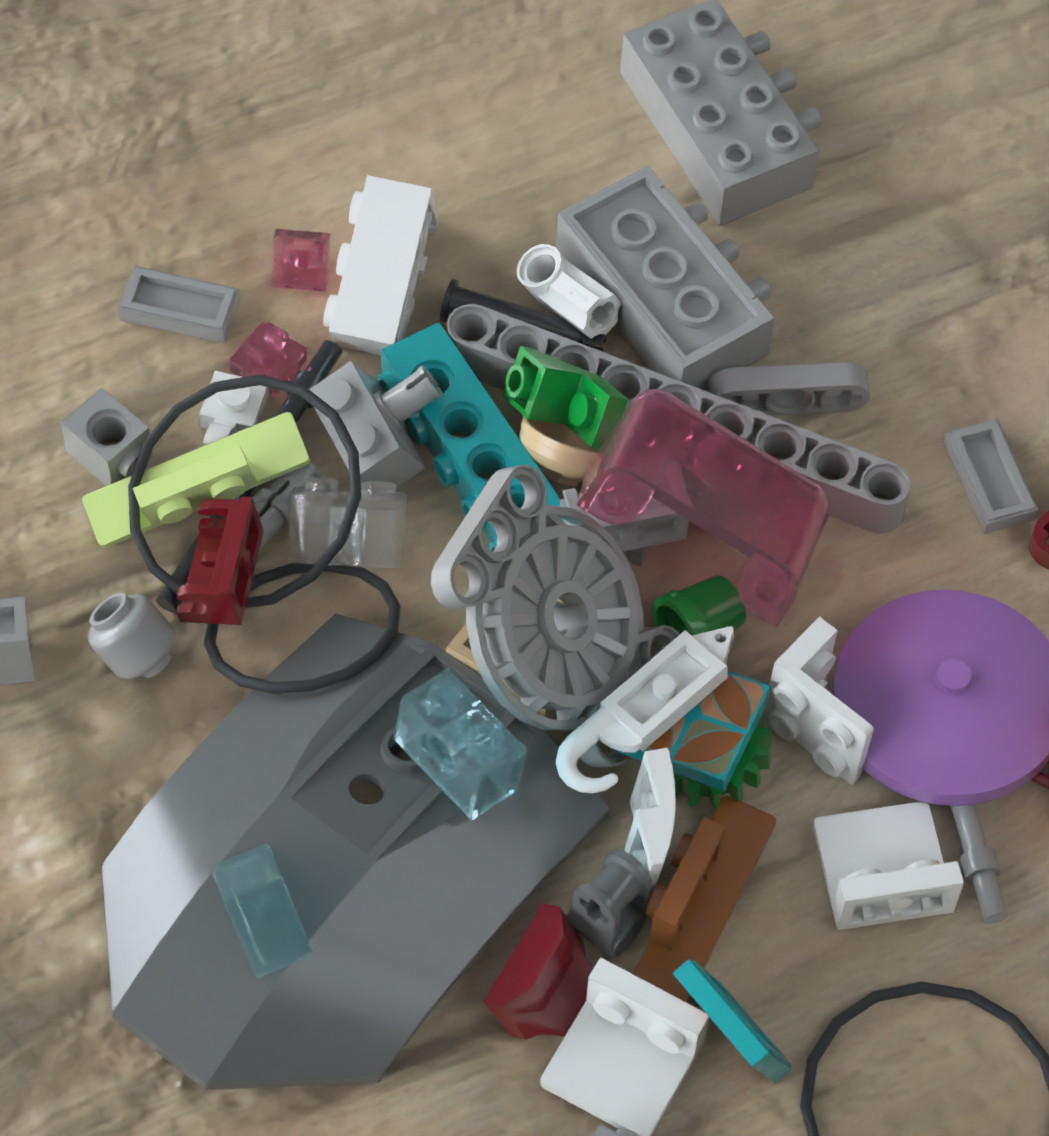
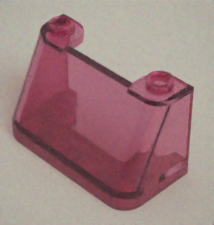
M648 389L637 394L629 403L585 472L576 505L604 522L625 524L634 520L643 511L651 497L751 558L739 579V597L743 605L750 612L777 628L795 600L827 522L828 499L824 490L815 482L671 393L660 389Z

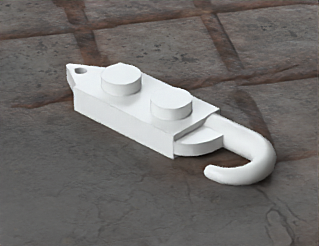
M730 626L692 636L687 631H683L600 703V709L570 733L558 748L556 766L558 774L565 784L578 792L591 794L606 791L618 782V776L614 773L594 779L582 775L577 769L578 759L598 741L621 752H636L640 749L644 751L728 678L726 662L734 638V628Z

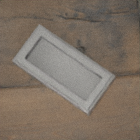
M134 266L118 308L119 320L225 343L240 300L239 289Z
M998 419L946 432L943 443L984 534L1036 520L1039 509Z

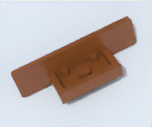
M724 796L721 799L720 808L716 809L712 819L703 817L694 836L686 832L683 834L671 861V865L676 867L677 870L669 885L663 882L658 883L647 906L646 915L653 918L650 941L633 975L688 1003L691 997L690 993L672 973L688 959L691 961L695 960L702 967H706L775 828V816L742 801L737 802L730 796Z

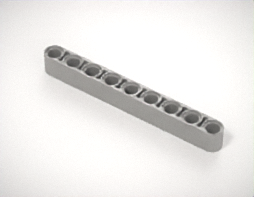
M462 305L454 309L448 317V336L481 382L505 391L506 376L509 369L515 363L514 358L517 357L520 346L530 347L603 377L625 397L631 398L627 402L616 434L660 451L680 446L688 449L689 455L692 450L703 442L721 439L718 437L720 435L731 436L734 438L732 441L742 444L751 452L757 464L756 488L870 532H891L898 528L903 521L911 489V480L904 468L891 461L481 305ZM474 338L478 339V341L470 342L465 341L464 339ZM672 415H674V416H679V417H681V418H683V419H681V420H673V419L667 418L666 416H672ZM770 455H780L786 459L777 460L770 457ZM821 475H832L839 480H829ZM873 495H885L892 500H880Z

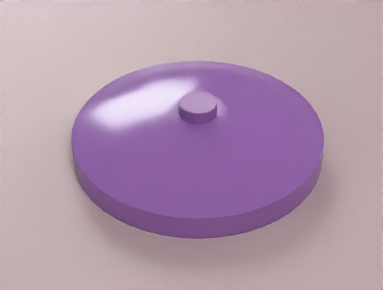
M930 590L913 593L888 602L867 616L848 637L836 664L832 694L873 726L874 730L863 769L881 784L906 797L926 803L948 806L973 805L995 800L1014 792L1034 778L1049 761V641L1030 620L1004 603L976 593L957 590Z

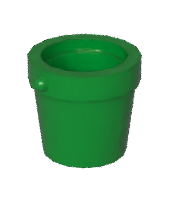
M720 575L712 576L678 591L671 590L655 599L651 608L655 626H671L679 634L687 631L691 636L730 626L735 631L745 624L747 618L746 608L739 592L728 579Z

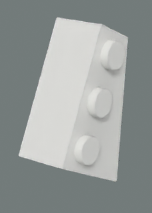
M367 175L364 191H355L352 198L349 223L355 224L351 244L343 242L339 251L336 274L341 275L342 280L338 295L330 294L328 297L323 325L330 328L329 333L333 342L340 347L381 355V349L405 338L415 305L413 295L418 274L424 275L427 265V257L423 256L428 233L436 234L439 217L432 188Z

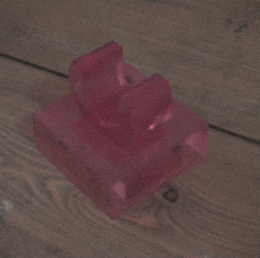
M276 229L273 237L272 287L326 292L329 276L330 233Z
M268 321L266 324L261 322L229 359L230 372L241 377L264 375L290 381L307 361V348L289 338L288 332ZM268 387L269 395L274 398L281 392V390Z

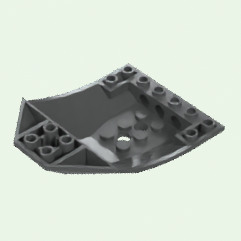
M335 613L264 680L273 682L311 680L344 669L371 651L387 628ZM398 632L379 660L348 680L310 692L272 694L253 689L192 752L147 803L102 864L101 872L112 1018L205 1090L380 1082L385 1070L461 975L532 894L608 816L610 808L597 793H582L568 787L560 778L556 766L559 747L543 729L536 728L517 719L497 701L480 675L433 642ZM407 745L414 748L420 756L414 760L404 761L394 757L389 749L394 746ZM369 781L379 786L384 796L377 803L362 804L353 799L349 788L357 782Z

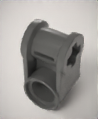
M618 849L612 850L604 859L602 871L589 885H579L572 894L571 908L567 914L568 919L578 933L613 959L619 957L631 945L646 920L644 913L650 889L653 886L649 872L642 863L629 853Z

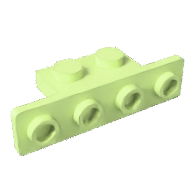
M285 412L145 470L140 485L133 488L140 506V528L142 533L163 524H171L187 518L199 509L200 502L203 500L234 499L248 489L308 465L310 457L292 414ZM131 476L86 494L82 498L96 539L103 548H108L132 538L130 533L128 485Z

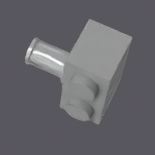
M349 361L309 390L339 413L359 452L361 485L382 499L427 468L407 434L403 421L436 398L438 399L443 396L440 387H435L438 383L423 365L416 372L384 393L377 380L353 361ZM315 408L349 470L348 453L331 420Z

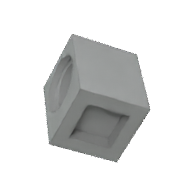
M103 388L99 389L61 422L66 452L106 486L132 476L143 442L150 435L149 427ZM110 440L120 441L115 445H102L104 442ZM151 451V454H150V457H149L147 466H148V464H149V462H150V458L153 457L152 451Z

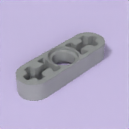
M853 362L734 367L720 370L714 373L708 380L709 393L770 416L848 412L861 408L870 399L867 371L862 365Z

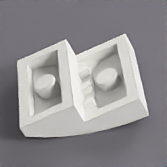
M668 748L644 752L629 802L634 820L624 851L642 863L651 876L653 886L650 889L646 909L656 888L674 828L676 808L675 783Z

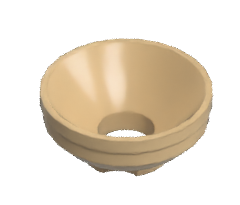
M523 416L521 421L520 441L543 475L558 483L577 486L578 482H584L586 478H594L603 474L605 469L613 467L615 460L618 458L620 445L615 439L610 451L595 449L587 445L566 425L529 420L525 416Z

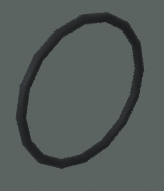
M317 561L294 562L253 576L249 593L262 584L293 574L307 573ZM331 561L323 572L329 571L362 579L380 591L389 608L387 629L371 651L344 669L311 680L273 682L243 675L223 661L216 645L219 624H207L204 647L214 669L241 687L272 694L315 691L348 680L379 660L398 633L401 606L390 585L385 580L362 566Z

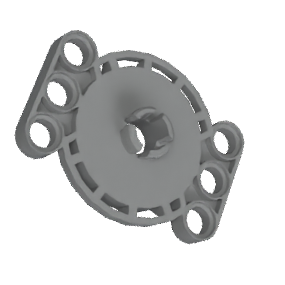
M524 464L497 470L491 476L441 553L431 572V586L438 602L450 609L466 608V627L471 652L487 687L497 701L517 719L539 729L554 731L575 730L600 709V703L652 659L650 646L654 638L665 648L680 635L673 627L666 625L643 628V608L638 583L627 557L617 542L593 518L573 508L547 506L545 480L541 473L530 465ZM514 478L520 481L525 492V501L521 508L514 504L510 495V485ZM563 520L570 522L576 526L567 525ZM486 521L493 525L497 533V545L493 552L487 549L482 539V528ZM458 565H461L466 570L469 577V589L464 597L458 593L453 581L454 571ZM509 688L512 689L517 695H519L521 697V700H518L512 694ZM541 708L556 710L557 720L549 719L537 712ZM598 742L581 756L584 763L596 768L619 766L630 758V756L616 752L612 748L606 756L599 748Z

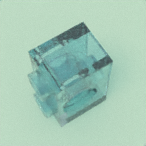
M449 669L444 670L402 696L393 739L470 820L478 817L517 791L527 749Z

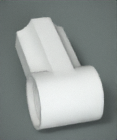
M549 244L537 245L529 249L520 259L517 267L518 279L546 311L557 313L589 338L599 334L606 335L618 322V310L622 304L620 300L609 290L568 262L554 246Z

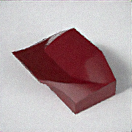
M544 903L540 905L483 1001L512 1037L524 1040L541 1034L565 1037L586 1002L588 978L594 967L586 955L582 938L561 907Z

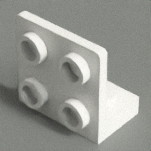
M819 616L774 662L770 680L771 697L764 710V717L777 735L787 741H796L810 752L816 764L825 773L833 777L840 776L850 785H853L861 777L874 728L869 722L828 691L830 684L826 681L827 673L836 661V656L832 652L838 630Z
M921 801L815 818L813 831L837 930L954 913L964 882L958 861L948 863L943 861L928 803Z
M600 957L588 978L586 1002L543 1072L540 1081L541 1087L618 1129L627 1130L636 1136H651L705 1042L709 1016L696 1007Z

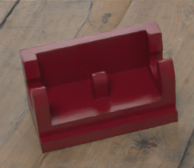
M241 497L240 500L206 499L200 502L198 513L206 516L219 515L225 519L215 517L200 519L198 526L199 536L187 584L179 587L176 597L178 600H182V603L178 605L177 616L180 622L242 625L264 529L253 497Z

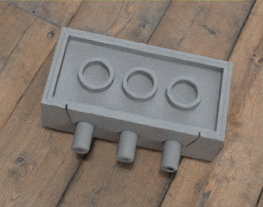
M707 0L623 33L620 73L717 224L721 226L812 189L819 150L807 132L820 127L822 118L815 107L794 114L781 93L796 87V79L790 69H785L769 76L756 58V55L770 50L771 43L768 35L764 31H760L743 38L718 0Z
M647 165L559 212L556 249L568 262L609 290L620 300L622 304L618 310V322L615 325L652 371L705 390L708 388L709 378L714 373L727 368L747 367L769 354L774 317L761 301L770 296L771 289L768 282L762 277H758L746 284L729 264L739 257V249L735 242L727 239L715 246L698 226L708 219V212L705 206L698 201L683 208Z

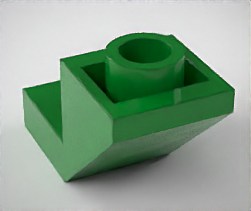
M520 346L515 363L507 373L506 389L503 398L527 419L566 425L591 448L609 451L628 402V398L603 377L524 346Z

